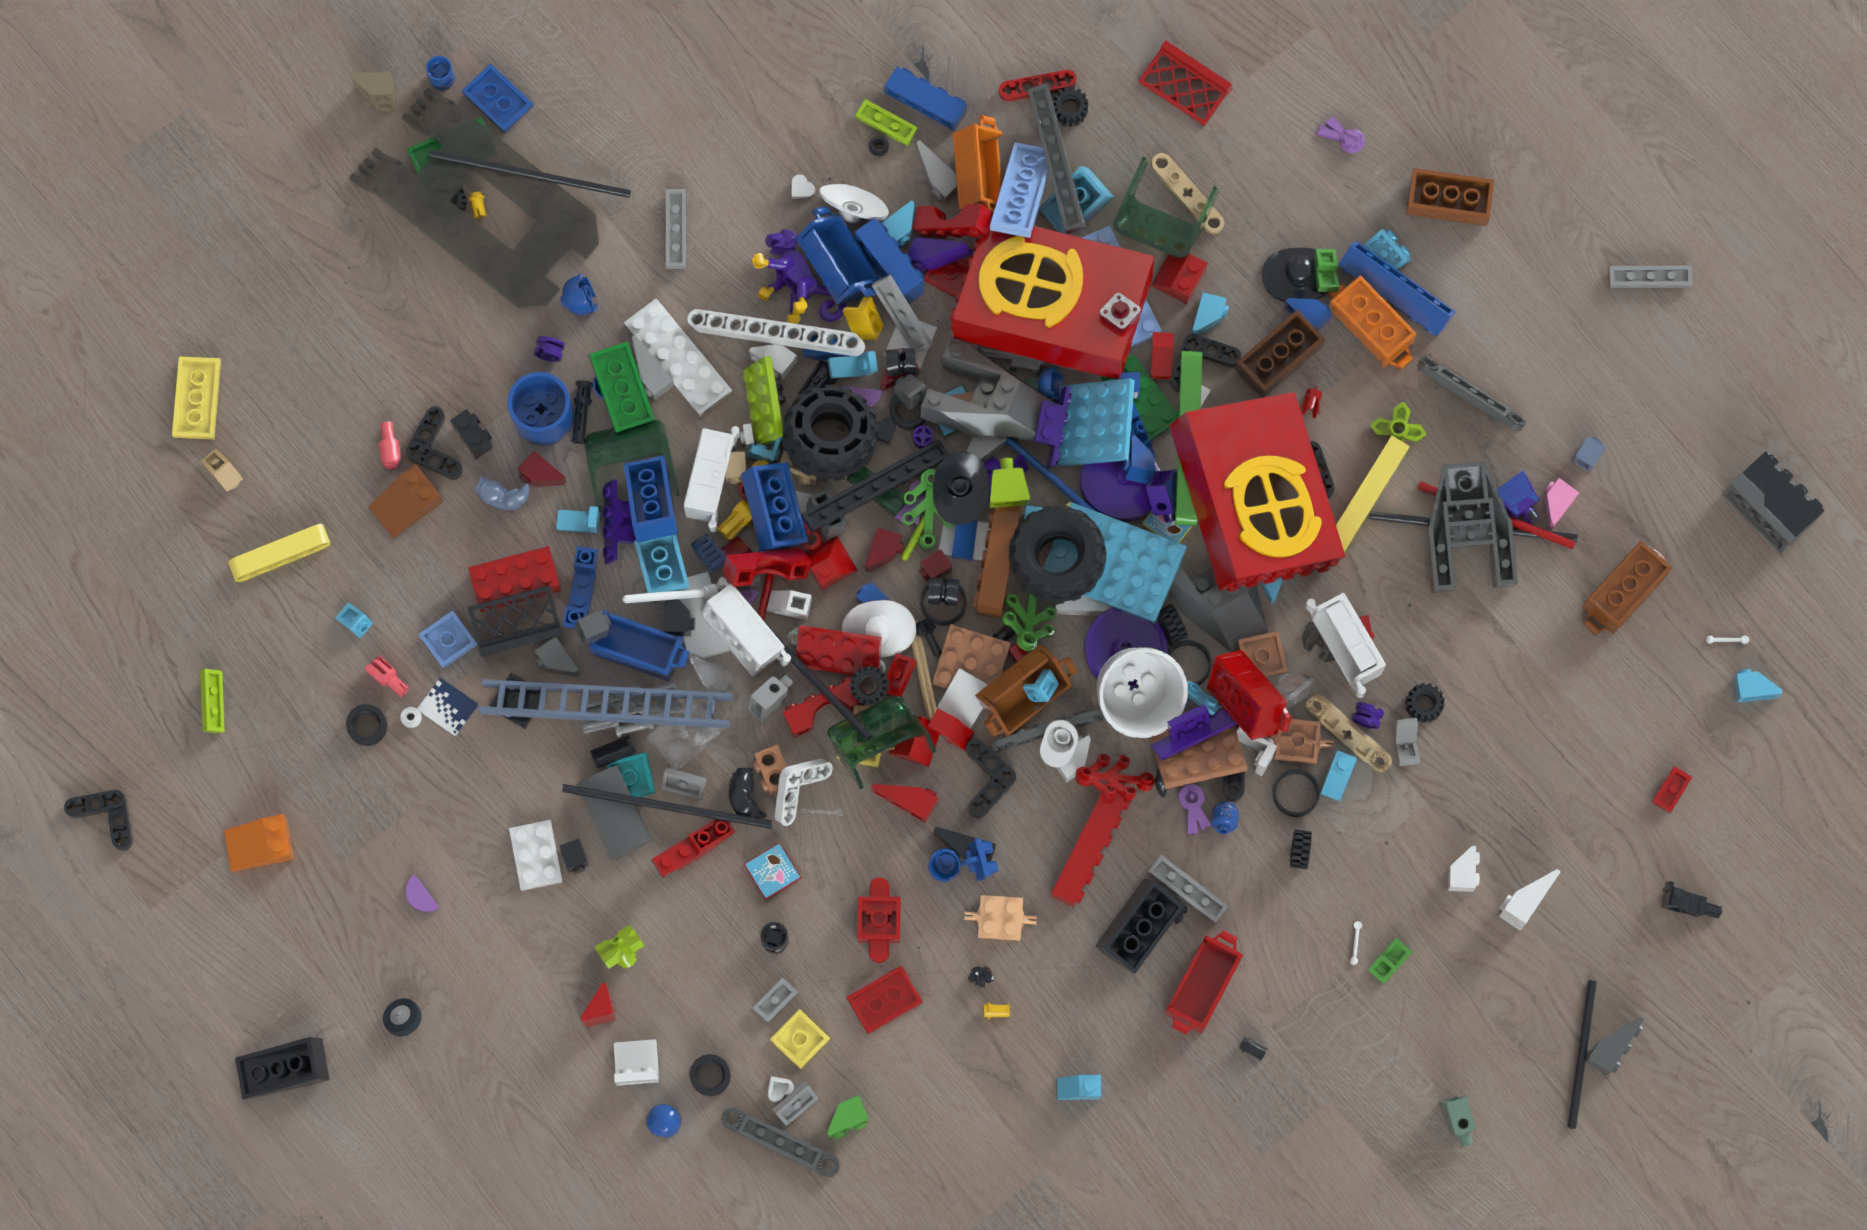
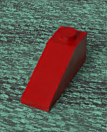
M873 784L871 786V792L924 823L927 822L938 804L937 794L929 788L924 790L921 787Z

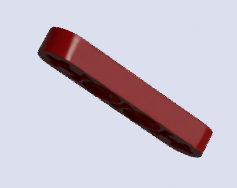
M1062 70L1005 81L999 87V96L1004 101L1030 98L1029 93L1024 91L1022 86L1025 83H1030L1033 87L1042 85V82L1046 79L1053 82V86L1049 88L1051 93H1057L1060 89L1064 91L1065 87L1071 90V87L1076 85V75L1071 70ZM1065 76L1071 79L1069 84L1063 81ZM1016 85H1019V94H1017ZM1009 87V90H1012L1010 95L1004 92L1005 88Z

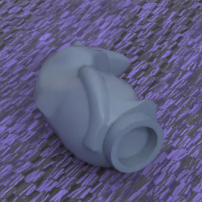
M481 476L474 490L478 492L477 496L484 503L502 510H517L529 497L528 484L523 485L521 488L507 491L501 483L489 480L488 476Z

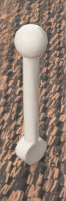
M1707 636L1706 642L1709 644L1713 642H1741L1745 645L1749 642V637L1713 638L1712 636Z
M1356 921L1353 925L1355 936L1353 954L1350 958L1352 965L1358 963L1356 957L1359 930L1362 928V923Z

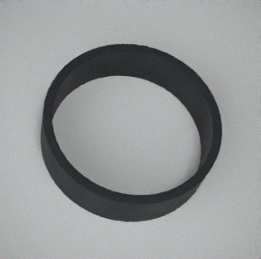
M929 584L924 588L921 595V609L926 618L931 619L934 624L940 626L954 624L961 619L966 610L967 598L960 584L959 591L963 595L964 606L962 611L950 620H937L927 613L923 600L929 590Z
M1185 640L1178 642L1169 650V656L1175 649L1186 645L1197 647L1206 655L1209 663L1208 672L1202 679L1193 682L1201 685L1208 678L1212 667L1209 651L1205 646L1196 641Z
M1292 769L1281 774L1273 788L1275 805L1282 813L1291 817H1301L1309 814L1316 807L1320 797V787L1315 777L1301 769ZM1300 774L1313 782L1317 797L1311 808L1303 812H1292L1285 809L1279 803L1276 796V787L1285 776Z

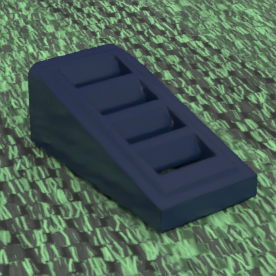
M706 533L691 543L695 554L711 573L724 566L726 556L709 534Z

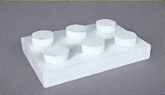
M551 820L509 828L520 890L524 891L562 883L563 880Z

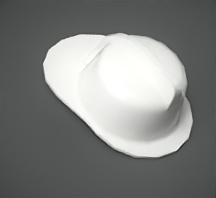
M1053 721L1045 731L1040 754L1044 762L1051 767H1063L1069 763L1078 742V733L1070 721Z

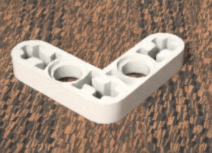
M816 759L788 766L782 770L779 778L775 820L784 826H789L793 823L796 817L800 786L827 779L832 773V764L824 759ZM809 769L807 776L804 777L805 771ZM790 792L789 798L785 801L786 795Z

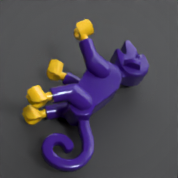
M786 229L781 230L780 233L769 234L765 239V244L772 248L770 253L780 256V259L769 258L764 260L763 254L758 253L754 254L752 261L757 269L767 266L768 268L776 269L777 273L776 280L769 285V289L762 286L757 296L767 301L772 293H776L783 286L787 285L793 291L790 295V312L792 315H787V323L798 324L801 320L800 314L804 313L807 308L805 300L812 298L814 293L832 296L826 286L818 285V281L812 276L804 257L795 251L798 242L796 240L797 234L792 230ZM826 300L819 308V315L827 322L837 321L843 316V309L847 307V303L839 304L836 312L829 313L827 309L833 308L834 301Z

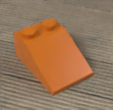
M284 814L261 818L224 830L231 872L294 860L288 821Z

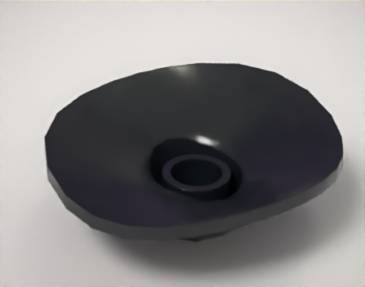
M1303 247L1283 249L1273 253L1264 263L1262 270L1263 284L1267 292L1278 300L1286 302L1288 298L1319 299L1328 293L1318 292L1315 249Z
M965 451L955 452L946 456L939 463L933 479L934 506L939 516L948 523L964 525L974 521L983 513L987 506L989 498L988 472L979 457Z

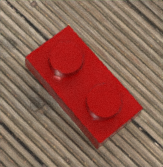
M895 654L886 677L889 680V691L886 693L888 696L898 699L902 698L917 662L914 658Z
M1674 766L1652 803L1671 813L1692 776Z

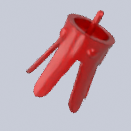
M1317 386L1314 389H1307L1304 401L1300 406L1302 415H1305L1307 410H1312V408L1313 418H1316L1317 412L1320 415V400L1323 393L1317 390Z

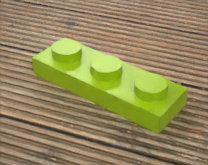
M867 99L864 100L855 115L856 119L907 147L918 131V127Z
M202 669L200 670L202 732L220 734L225 732L222 671Z

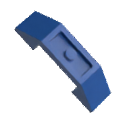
M577 546L573 565L575 572L569 605L565 609L563 627L575 629L577 620L589 615L596 578L598 549Z

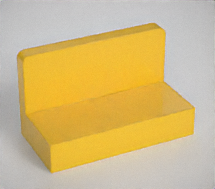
M864 296L858 308L845 307L843 309L844 316L852 333L857 334L862 340L878 339L884 324L871 296Z

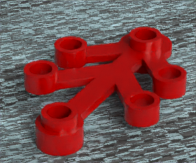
M1104 753L1099 754L1097 761L1090 767H1079L1075 772L1078 784L1082 786L1092 785L1101 791L1106 798H1113L1116 791L1123 794L1125 799L1133 800L1137 793L1136 788L1133 786L1125 787L1121 783L1136 784L1140 790L1147 792L1152 790L1155 782L1153 775L1149 772H1144L1139 776L1118 774L1123 769L1129 767L1130 758L1125 755L1119 756L1117 763L1105 773L1098 772L1102 767L1106 768L1110 762V757Z

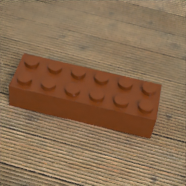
M1022 506L992 508L995 511H990L988 528L991 531L987 530L985 538V548L988 549L987 551L983 550L981 568H984V571H979L977 588H980V591L976 590L974 597V608H977V615L1002 618L1011 569L1009 545L1014 535V530L1019 524Z

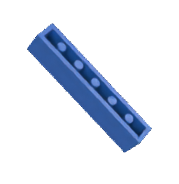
M1357 241L1350 245L1338 264L1347 275H1353L1355 278L1361 275L1383 299L1392 303L1391 305L1396 310L1405 312L1413 322H1419L1430 334L1438 336L1442 333L1456 313L1455 310Z

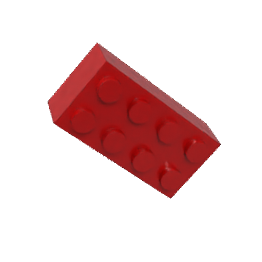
M549 546L468 567L477 604L547 585L550 586L551 594L561 591ZM547 592L537 593L535 598L545 596ZM523 597L518 598L515 603L526 601V599ZM499 603L495 606L494 609L507 605ZM482 608L479 609L480 612L486 611V610H484V609H482Z

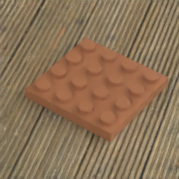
M1191 709L1183 711L1182 714L1190 711ZM1234 726L1162 761L1154 752L1165 789L1248 771ZM1166 729L1161 734L1149 737L1151 744L1169 736V731Z

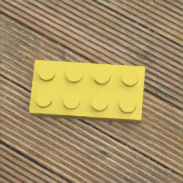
M179 357L172 428L173 438L215 439L221 370L220 358Z

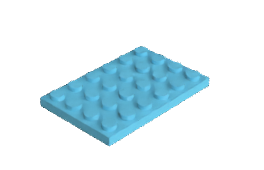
M1071 502L1069 505L1071 508L1081 510L1096 523L1104 538L1106 547V563L1103 575L1096 583V586L1082 596L1155 624L1187 550V546ZM1054 540L1043 569L1057 573L1072 567L1078 558L1076 546L1068 540Z

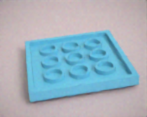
M1127 378L1060 386L1059 396L1061 389L1070 386L1072 399L1066 409L1068 419L1066 425H1063L1062 433H1064L1063 443L1059 445L1058 453H1060V459L1058 464L1055 465L1056 467L1129 460L1135 380Z

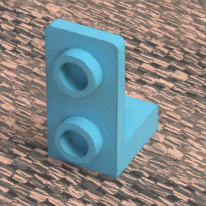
M869 351L859 356L828 359L831 379L864 377L878 372L875 351Z
M783 436L772 442L769 450L761 444L752 445L748 448L746 456L755 460H766L770 464L777 460L780 448H778L780 441H783Z
M590 506L589 512L559 510L556 528L558 531L598 534L599 509L598 507Z
M1191 681L1187 682L1188 697L1185 706L1190 700H1193L1199 706L1204 704L1208 708L1210 715H1214L1221 709L1222 705L1214 697L1201 690L1198 684Z

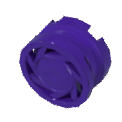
M537 337V347L534 348V355L546 361L560 362L562 359L561 351L564 350L565 343L552 337Z
M1357 702L1355 707L1356 713H1353L1352 721L1367 728L1379 729L1381 724L1379 720L1383 718L1384 711L1380 708L1377 710L1374 705Z

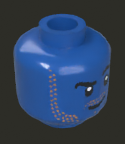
M1222 801L1213 807L1210 823L1218 833L1228 834L1236 830L1240 813L1235 804Z

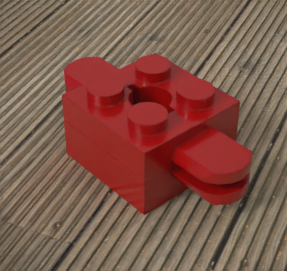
M881 877L871 881L869 897H858L857 929L858 943H869V957L871 961L879 964L885 962L889 957V943H900L901 897H890V885L886 879Z

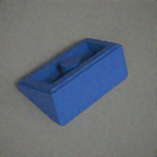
M978 520L964 525H956L952 558L973 561Z

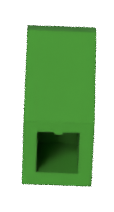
M859 1095L839 1103L827 1131L829 1139L834 1137L836 1140L846 1136V1131L854 1128V1131H858L866 1127L869 1118Z

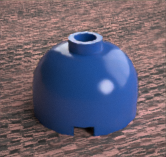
M583 273L566 281L562 289V296L560 297L562 306L579 316L589 315L598 309V304H593L592 297H596L594 289L587 277L582 278Z

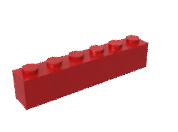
M1116 791L1113 798H1106L1101 793L1051 893V897L1073 908L1076 903H1081L1085 892L1082 890L1085 884L1090 885L1095 875L1092 873L1095 865L1099 867L1104 857L1101 852L1104 846L1109 847L1113 836L1110 834L1113 828L1118 829L1123 819L1119 816L1122 810L1127 811L1132 800L1125 799L1123 794Z

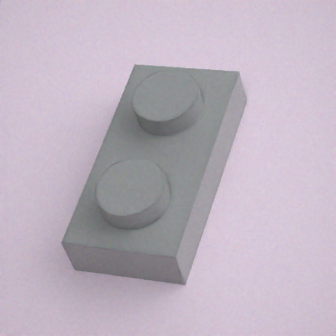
M666 767L661 789L702 800L707 778Z
M782 977L753 1007V1010L769 1023L798 992Z
M804 1081L772 1110L787 1127L819 1098Z

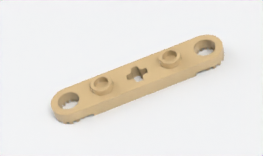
M1165 153L1156 154L1152 159L1151 165L1162 182L1196 221L1201 224L1206 232L1213 235L1221 232L1224 227V219L1169 155ZM1163 159L1167 162V166L1159 168L1156 162ZM1184 190H1186L1187 192H1189L1190 190L1192 191L1191 198L1189 196H1183ZM1215 219L1220 224L1217 228H1211L1208 225V221Z
M1315 694L1308 699L1307 711L1309 710L1310 714L1315 716L1325 728L1365 763L1367 762L1373 770L1375 769L1376 772L1379 771L1381 773L1391 766L1392 758L1389 753L1329 700L1320 694ZM1314 701L1321 703V710L1314 707ZM1348 730L1352 732L1349 737L1346 735ZM1377 757L1384 759V766L1378 764Z

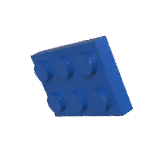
M489 64L462 90V94L504 133L533 107V103L492 64Z

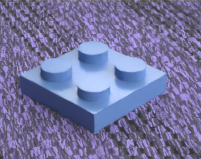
M453 610L418 634L443 669L477 646L476 641Z

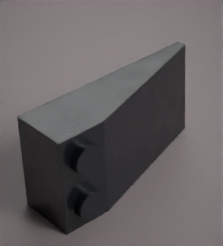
M307 1037L235 1058L242 1100L330 1080L322 1038Z

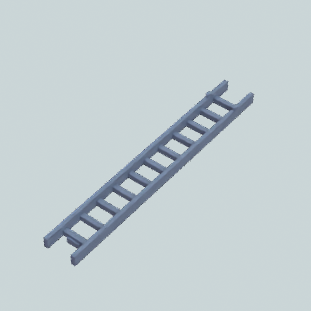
M482 679L483 687L499 688L497 707L478 706L479 714L730 728L729 720H714L712 715H714L715 700L733 701L732 693ZM505 689H520L518 708H503ZM526 690L541 691L538 710L524 709ZM547 691L561 692L559 711L545 710ZM568 692L583 693L580 712L565 711ZM589 693L603 694L601 713L587 712ZM609 694L624 695L622 714H607ZM630 696H645L643 715H628ZM651 697H666L664 717L649 716ZM672 698L687 699L685 718L670 717ZM693 699L708 700L705 719L691 718Z

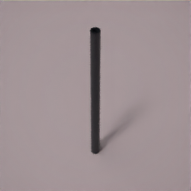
M1588 980L1567 1127L1570 1129H1576L1597 985V981Z

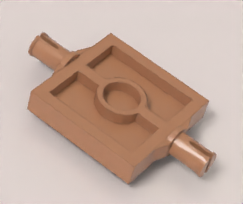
M1300 719L1291 720L1288 732H1282L1279 729L1277 734L1267 736L1277 746L1274 760L1315 765L1317 764L1320 748L1333 749L1334 740L1322 739L1320 734L1321 722Z

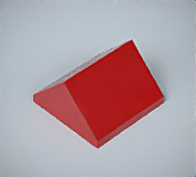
M902 715L895 734V749L890 750L889 755L929 767L940 734L928 728L930 721L926 718Z
M603 982L580 1018L582 1024L586 1027L616 1020L610 991Z

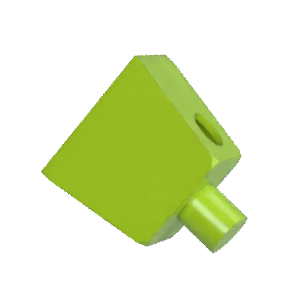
M1012 458L1001 459V469L993 470L990 508L1030 505V495L1023 469L1013 468Z

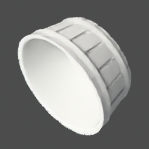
M1128 648L1119 651L1107 660L1098 676L1097 696L1104 717L1115 730L1129 737L1148 738L1168 729L1167 721L1182 714L1188 697V686L1181 666L1175 662L1176 660L1168 654L1152 648ZM1136 679L1139 687L1137 689L1133 688L1132 691L1129 690L1128 682H1133Z

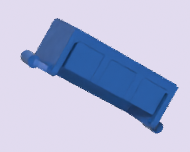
M828 206L813 209V215L816 220L811 221L796 237V240L836 304L839 305L863 299L864 296L877 295L872 284L880 280V277L841 215H834ZM828 214V217H820L821 215Z
M603 610L602 614H607L611 625L606 637L590 643L589 649L592 655L670 682L675 668L685 667L690 652L683 647V637L678 636L677 638V636L634 622L633 620H628L611 613L609 615L607 610Z

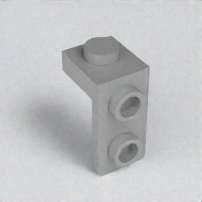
M1406 718L1396 721L1395 750L1399 766L1420 764L1417 746V718Z

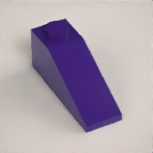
M914 237L908 256L912 261L913 268L924 271V269L934 270L970 256L973 250L961 241Z

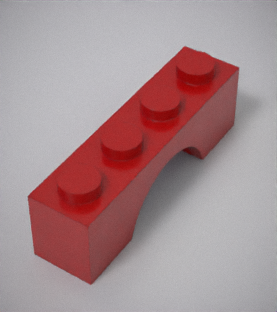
M966 204L957 216L946 220V214L935 206H918L912 229L918 232L920 237L928 239L935 236L939 238H947V236L962 238L963 236L979 237V235H988L993 212L982 204Z
M800 547L726 555L723 574L733 587L752 585L754 576L762 573L776 574L787 580L807 579L811 560Z
M851 676L843 679L842 684L836 687L834 685L827 687L850 711L854 710V705H865L856 700L850 692L851 687H849V683H851ZM862 684V689H863V691H864L865 693H867L866 690H865V688H864V686H863V684ZM812 694L804 699L805 702L799 705L794 703L785 708L786 711L783 712V717L794 739L812 731L813 720L818 710L831 704L822 694L817 696Z

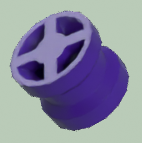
M923 425L914 430L913 443L915 447L922 449L933 443V431L931 428Z

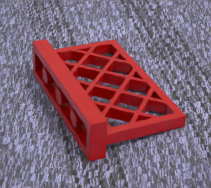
M1166 40L1138 80V83L1203 126L1208 123L1226 95L1233 89L1230 82ZM1162 55L1170 60L1171 67L1159 69L1158 61ZM1183 68L1186 70L1187 78L1175 80L1174 69ZM1171 70L1173 80L1161 83L1159 72ZM1157 73L1159 83L1149 84L1145 81L1149 74ZM1190 80H1201L1204 89L1192 91ZM1188 81L1190 91L1178 93L1176 83ZM1174 84L1176 94L1167 96L1163 93L1162 86ZM1216 90L1221 94L1218 100L1208 101L1207 91ZM1205 92L1206 103L1194 104L1193 94ZM1191 95L1192 105L1182 106L1179 102V97ZM1207 106L1208 114L1204 120L1196 115L1195 108Z

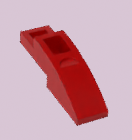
M715 819L691 833L688 838L655 856L651 861L661 877L664 878L678 869L681 870L732 836L735 830L728 821Z

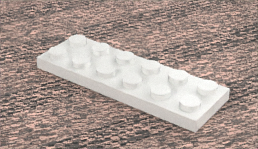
M654 299L624 322L630 333L637 336L673 379L676 389L699 417L732 393V389L657 299Z

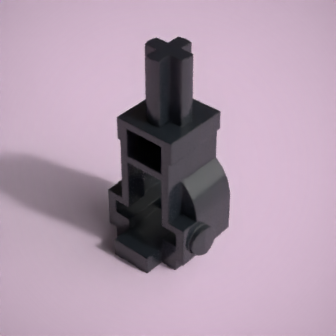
M1666 882L1665 888H1663L1662 908L1694 917H1700L1704 914L1717 919L1720 918L1722 914L1721 906L1707 903V897L1674 887L1675 882Z

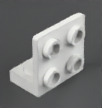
M1239 726L1237 730L1239 741L1259 751L1254 763L1257 766L1255 773L1263 776L1274 756L1277 746L1268 737L1251 740Z
M655 1039L614 1043L616 1073L614 1074L616 1086L659 1082L657 1041Z

